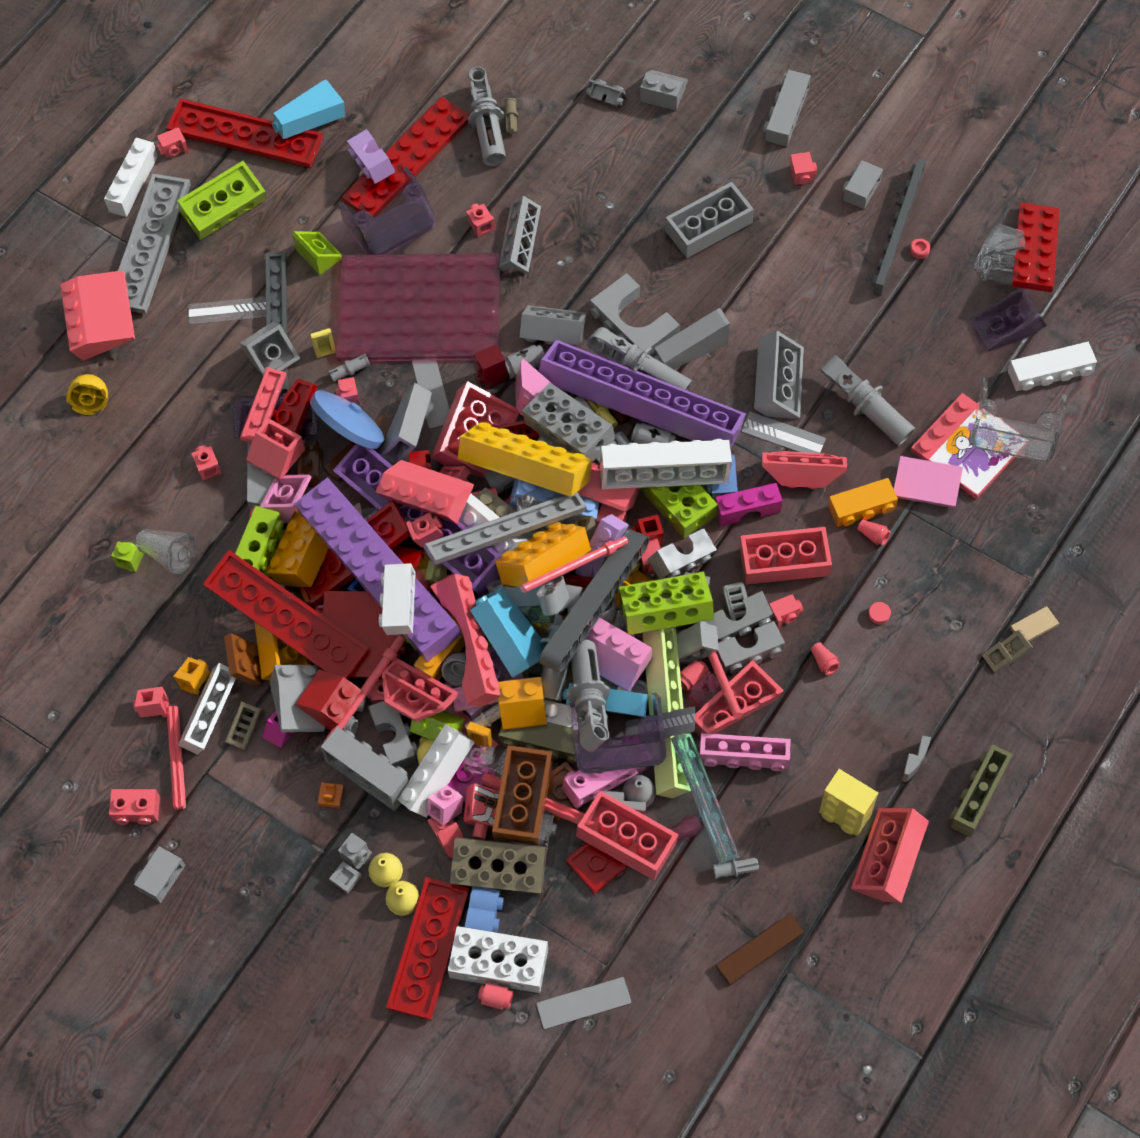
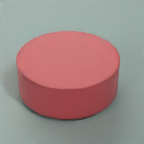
M915 239L912 241L910 254L916 259L926 258L930 252L929 242L925 239Z
M883 602L872 604L869 609V619L878 625L888 622L891 615L890 607Z

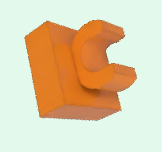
M321 782L318 806L340 809L344 786Z

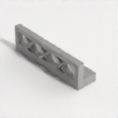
M525 196L511 202L498 266L502 271L514 267L524 274L529 272L541 206ZM528 207L534 210L532 217L527 210ZM525 222L529 225L530 233H527L524 227ZM522 238H524L527 244V248L525 250L521 244ZM518 255H521L524 261L523 265L517 262Z

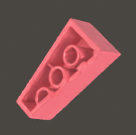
M752 660L729 682L742 717L739 719L733 717L721 689L695 714L694 732L700 738L701 733L716 734L781 697L784 690Z

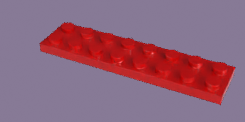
M441 97L385 153L395 173L376 184L371 177L367 179L364 174L342 196V201L372 221L468 124V117L470 115Z
M180 98L166 127L167 132L179 127L183 137L307 168L312 167L324 139L323 133L311 130L283 139L279 133L274 131L272 126L274 121Z
M228 550L203 583L206 588L326 672L348 679L369 651V648L230 550Z

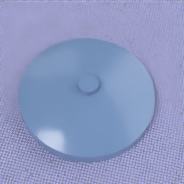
M323 390L316 391L311 397L310 404L316 414L345 438L370 449L379 448L385 438L381 429L357 404Z

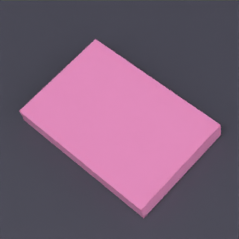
M900 456L894 491L899 499L955 508L963 467Z

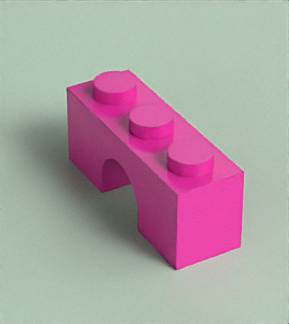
M777 483L715 498V502L718 504L717 518L720 526L741 522V517L749 512L758 511L760 516L763 517L780 513L782 508V498Z

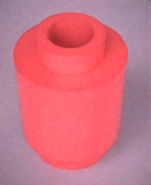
M693 660L680 672L683 690L687 692L690 689L694 690L709 676L707 672L709 669L703 661Z
M487 982L485 986L481 985L478 999H481V1005L500 1010L504 1008L509 1009L514 991L509 990V987Z

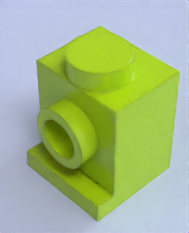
M118 541L111 557L116 567L136 573L144 553L139 552L137 546L133 543Z

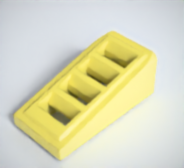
M330 328L311 334L312 345L317 358L336 353Z

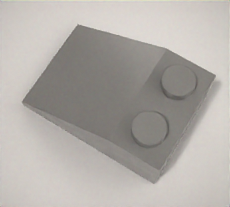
M274 666L270 686L281 732H324L325 726L295 705L317 673L318 666Z

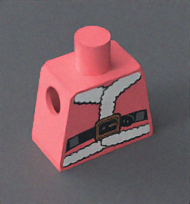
M475 783L466 788L464 822L475 826L472 835L474 839L485 840L487 830H493L499 791Z

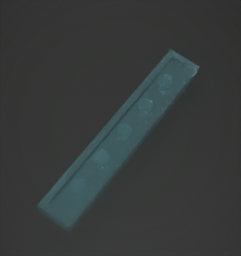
M691 733L672 737V744L719 863L722 864L740 858Z

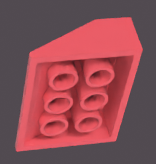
M124 271L77 276L60 284L70 352L85 361L135 339Z
M467 381L457 390L431 459L444 466H466L470 470L471 475L485 478L484 474L490 471L489 469L458 459L460 436L482 422L489 423L492 427L514 423L517 420L519 411L514 406Z

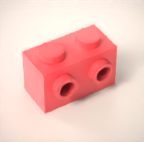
M111 789L109 816L113 822L120 825H127L129 822H137L142 825L158 822L160 796L156 789Z

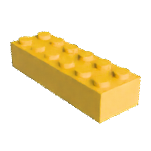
M485 422L477 424L460 436L458 451L459 460L570 497L589 483L593 459L587 458L583 454L571 453L566 451L565 448L547 445L544 441L529 439L526 435H516L510 433L507 429H498Z

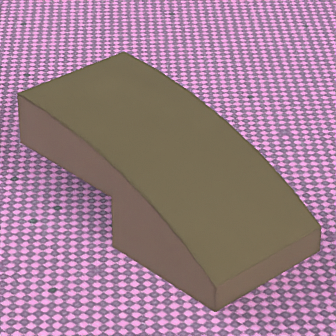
M1017 630L1003 642L996 643L983 653L982 656L991 669L997 672L1030 651L1033 646L1022 631Z

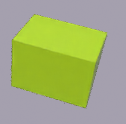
M294 231L292 234L296 251L319 275L344 257L320 232Z

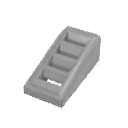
M738 582L723 586L722 595L730 620L736 621V618L744 617L746 609L743 599L748 598L744 583ZM742 600V602L739 603H731L733 601ZM745 609L744 611L734 613V610Z

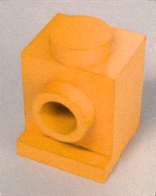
M188 657L176 672L174 678L181 690L198 695L200 693L199 688L209 677L210 671L205 661Z

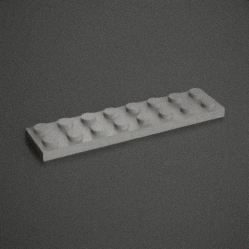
M152 173L118 271H124L131 312L147 314L181 215L178 210L177 200L188 194L191 186L189 179Z

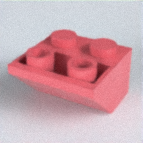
M267 418L255 433L246 460L281 480L305 451L302 436Z

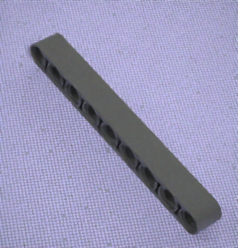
M631 529L625 532L623 537L625 536L628 539V544L616 549V552L609 555L542 651L539 664L560 673L565 669L618 592L619 587L622 586L646 551L649 544L648 536Z

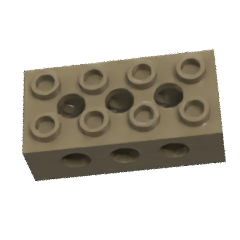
M456 837L454 840L450 884L542 893L547 846ZM473 856L481 859L482 865L479 869L471 865ZM495 859H501L504 862V869L502 871H497L494 868L493 863ZM518 861L524 862L527 866V871L523 874L516 870V863Z

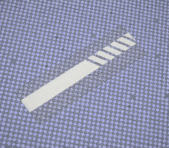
M266 297L188 305L189 324L266 317Z

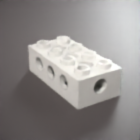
M457 926L448 967L449 977L482 984L491 982L511 989L540 993L548 954V941ZM474 953L481 954L478 959L470 958ZM496 957L504 958L500 963L493 962ZM521 960L527 962L526 965L522 967H518L515 965L518 961Z

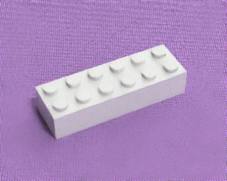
M714 439L712 441L693 440L691 442L672 441L670 443L651 442L649 444L629 443L627 445L608 444L601 446L599 466L601 489L728 483L732 464L729 440Z

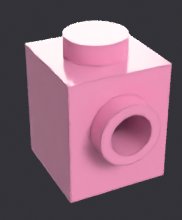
M446 785L428 797L427 814L441 825H444L462 813L463 796Z

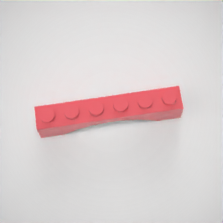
M454 573L438 583L436 587L441 605L455 616L464 636L466 665L462 687L466 702L469 705L482 707L501 696L499 683L496 679L485 634L470 611L476 607L470 578Z

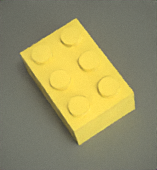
M838 769L824 791L819 813L822 814L821 816L826 821L835 822L840 825L841 829L847 834L858 836L872 814L878 792Z

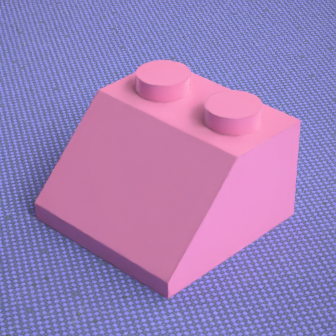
M524 359L520 363L515 381L516 409L522 416V410L550 382Z
M284 475L281 480L275 477L260 507L279 512L283 524H288L296 509L294 503L303 496L311 476Z

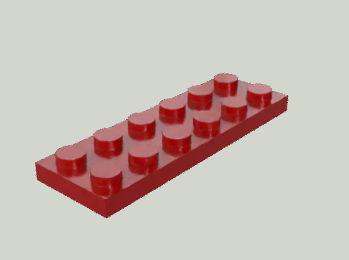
M1020 203L1011 287L1053 292L1060 208Z
M393 500L366 520L391 550L411 535L401 510ZM327 549L326 556L312 587L299 588L307 605L314 609L324 601V591H338L355 577L330 549Z
M428 877L425 878L388 999L387 1010L432 1021L450 960L456 928L460 926L469 896V888Z

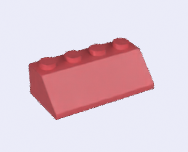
M400 460L383 473L376 493L388 501L393 500L397 504L426 514L430 512L433 516L437 515L441 519L458 524L474 484Z
M592 463L589 483L581 488L578 494L621 511L633 509L640 488L601 489L600 469H598L597 464Z
M878 808L851 889L883 902L902 903L929 821L913 808Z

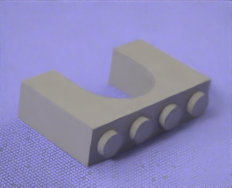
M626 273L590 300V312L595 319H599L606 329L624 338L632 345H637L641 351H645L649 347L652 348L650 356H653L654 347L680 332V324L667 312L645 327H631L625 324L619 317L620 312L640 297V285Z

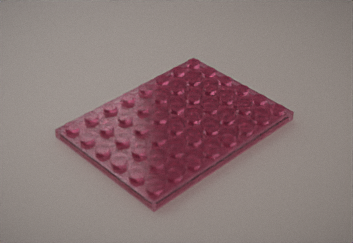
M500 253L342 255L337 362L351 361L364 353L369 361L475 360V353L495 344L499 348Z

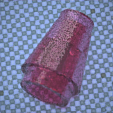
M688 814L670 830L679 834L677 841L698 835L699 831L703 830V827L695 814L691 816Z

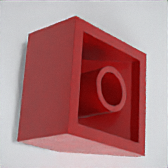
M318 670L295 705L331 731L341 722L361 689L345 677Z

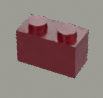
M496 344L474 354L475 362L473 367L476 371L474 376L479 385L482 384L485 390L507 381L506 361Z

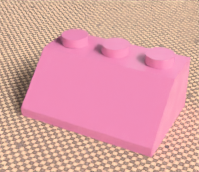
M601 618L598 619L585 640H590L596 645L600 676L628 692L652 659V648Z

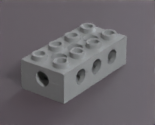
M550 382L522 410L526 425L558 447L565 448L566 451L571 453L583 454L585 457L593 459V461L601 454V446H606L615 439L612 424Z

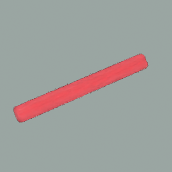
M169 706L166 710L172 799L174 809L182 810L186 808L182 747L178 746L181 739L180 715L177 706Z
M485 773L481 783L491 789L500 791L502 779ZM546 799L545 811L570 822L579 824L585 815L583 812L552 799Z

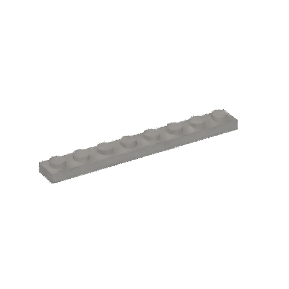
M578 492L572 497L563 495L426 543L424 549L433 564L437 565L586 511L587 506Z

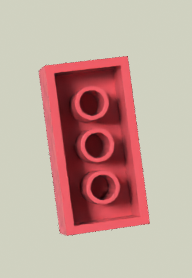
M825 527L740 536L739 548L745 585L830 576L832 562Z
M599 791L578 824L576 837L652 880L656 879L674 849L679 835L602 791Z

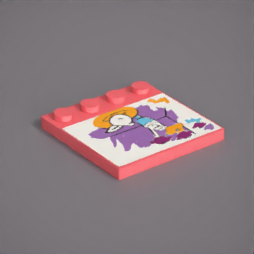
M962 393L919 438L910 451L922 460L963 467L959 487L977 500L1022 451L1029 440Z

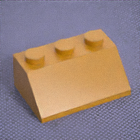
M254 622L261 677L263 680H271L275 665H311L307 658Z

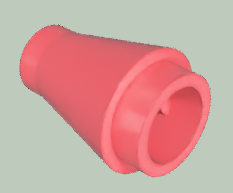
M864 519L859 523L857 529L873 543L882 546L886 544L891 534L887 526Z
M816 643L812 646L811 652L821 672L830 675L839 669V659L826 649L822 643Z

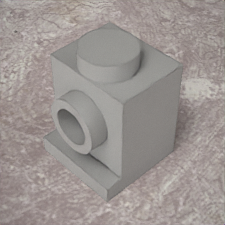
M353 833L350 834L338 850L341 859L358 871L372 855L366 842Z

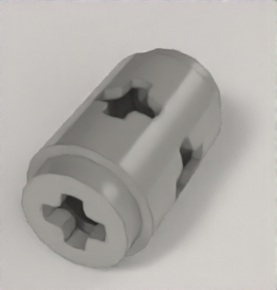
M533 345L506 356V371L509 379L517 378L520 363L523 359L538 370L541 360L545 355L540 345Z
M643 422L642 424L637 423L631 437V442L637 444H649L651 442L670 443L676 441V436L672 435V432Z

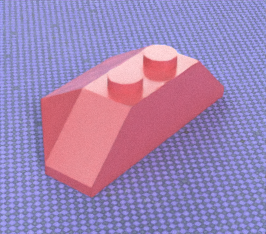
M764 452L762 453V466L782 486L817 489L825 488L847 471V458L824 453Z
M398 658L382 672L385 704L416 722L444 711L459 696L457 691Z

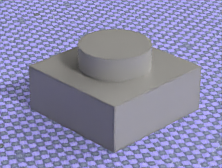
M343 861L329 880L348 894L362 876L361 873Z

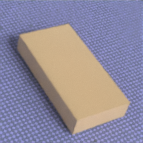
M1046 606L1011 625L1010 630L1012 633L1021 630L1030 642L1056 628L1059 622Z

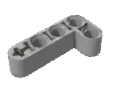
M563 576L555 578L526 593H523L520 587L502 584L501 579L494 580L487 585L489 593L503 586L517 607L540 605L543 615L546 616L558 613L569 599V593Z

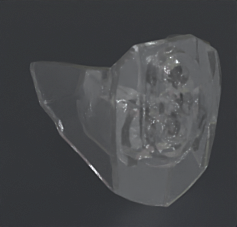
M999 223L995 225L983 243L975 261L974 270L981 273L982 280L1012 286L1014 257L1017 250L1026 247L1024 232Z

